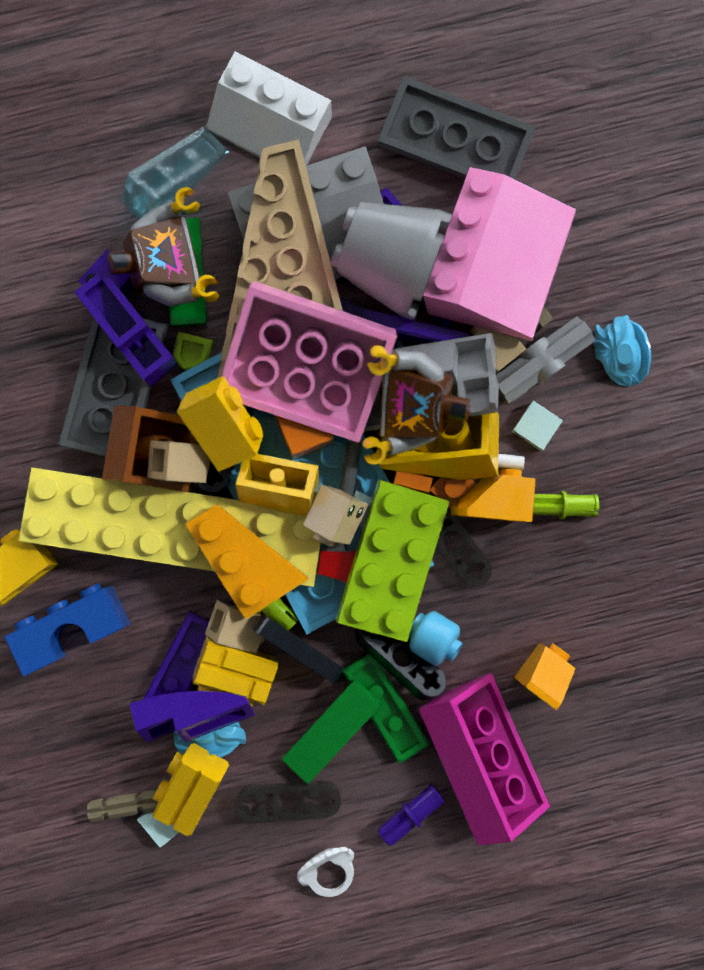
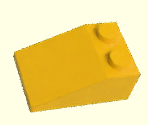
M499 413L469 416L467 421L449 419L448 427L435 441L399 454L389 455L386 452L384 460L379 465L381 469L459 480L498 477Z

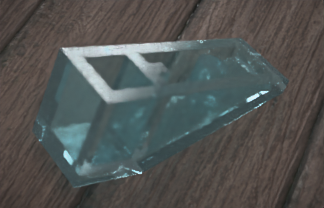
M203 126L128 173L121 202L139 219L150 210L169 200L175 202L178 190L184 187L192 189L227 155L228 150Z

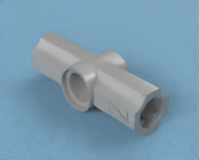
M576 316L557 329L548 338H541L519 355V359L496 375L499 385L498 397L506 405L514 402L535 384L539 383L540 385L566 366L565 362L593 343L595 339L585 321Z

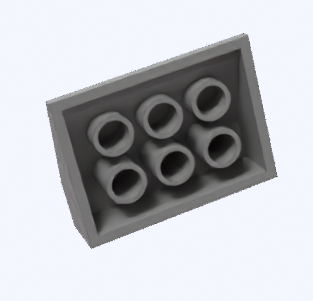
M366 146L306 166L330 263L337 244L341 245L342 242H345L348 231L342 228L349 208L358 207L361 202L384 204ZM256 183L228 191L243 240L245 239ZM332 266L335 281L342 279L343 277L337 274V267Z

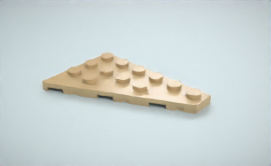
M299 139L262 149L218 378L222 376L245 297L253 281L343 311Z

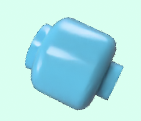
M431 611L426 615L420 613L414 620L408 637L410 639L409 648L413 653L434 666L442 664L446 659L452 662L463 645L458 640L460 627L436 611Z

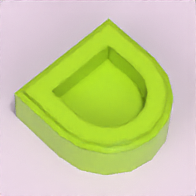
M178 331L174 346V359L178 362L181 369L187 371L210 359L214 341Z

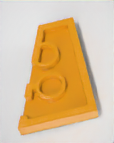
M219 504L214 505L185 524L245 619H248L310 579Z

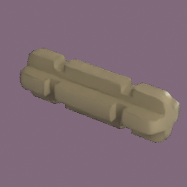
M156 790L143 791L141 795L132 793L109 797L107 801L104 799L92 800L87 804L88 819L90 822L104 821V818L107 817L115 819L137 815L142 810L143 813L154 812L158 804L157 801L152 799Z

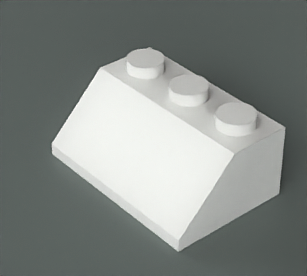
M235 51L217 84L206 130L261 158L263 148L299 139L305 165H307L332 118L331 100Z

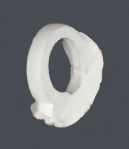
M346 847L325 849L309 859L297 873V880L303 886H310L318 895L324 897L340 895L348 889L354 877V868L351 862L354 859V852ZM328 861L340 865L346 872L343 883L333 889L324 888L317 882V868Z

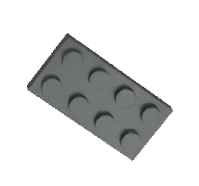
M403 76L378 138L377 146L464 180L470 167L504 174L516 179L536 127Z
M94 317L58 445L106 457L114 406L146 408L152 386L150 387L141 378ZM144 319L164 344L168 326L164 323Z

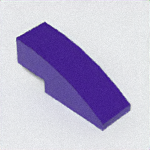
M104 269L75 291V294L115 346L124 354L137 373L150 387L179 365Z
M174 692L153 696L129 704L136 732L146 742L173 732H177L185 742L255 716L254 709L246 696L226 692Z

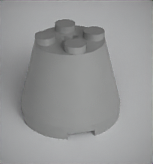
M361 202L358 207H350L346 214L342 229L348 231L345 242H342L341 245L337 244L332 256L331 266L337 267V274L399 316L414 321L419 304L413 303V301L420 302L445 236L438 233L440 227L447 229L452 214L439 209Z

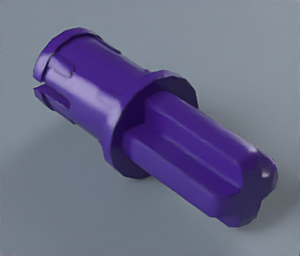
M430 783L425 790L408 804L403 802L401 804L403 808L379 827L378 833L387 845H394L415 826L418 828L422 827L421 822L442 804L444 805L446 801L435 786Z

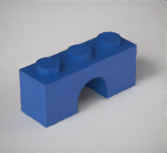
M96 584L81 591L79 594L82 599L70 605L67 599L48 607L46 610L49 615L37 621L33 615L14 624L13 626L16 631L4 637L23 677L66 657L60 637L62 630L69 623L82 628L90 644L131 625L114 587L110 586L102 589L100 584Z

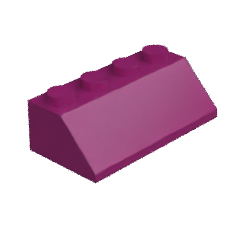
M492 673L483 675L440 694L419 708L478 846L512 842L550 807Z

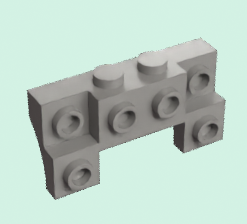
M492 333L392 349V352H424L443 369L444 373L450 374L453 377L451 396L471 399L469 416L498 413L499 385L495 375L496 346ZM384 375L364 431L380 429Z

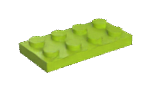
M377 480L335 621L337 623L407 642L450 501L383 480Z

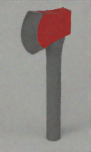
M348 441L340 490L354 496L362 443ZM335 542L333 547L328 546L326 551L321 550L317 574L347 583L356 550L347 551L346 544Z

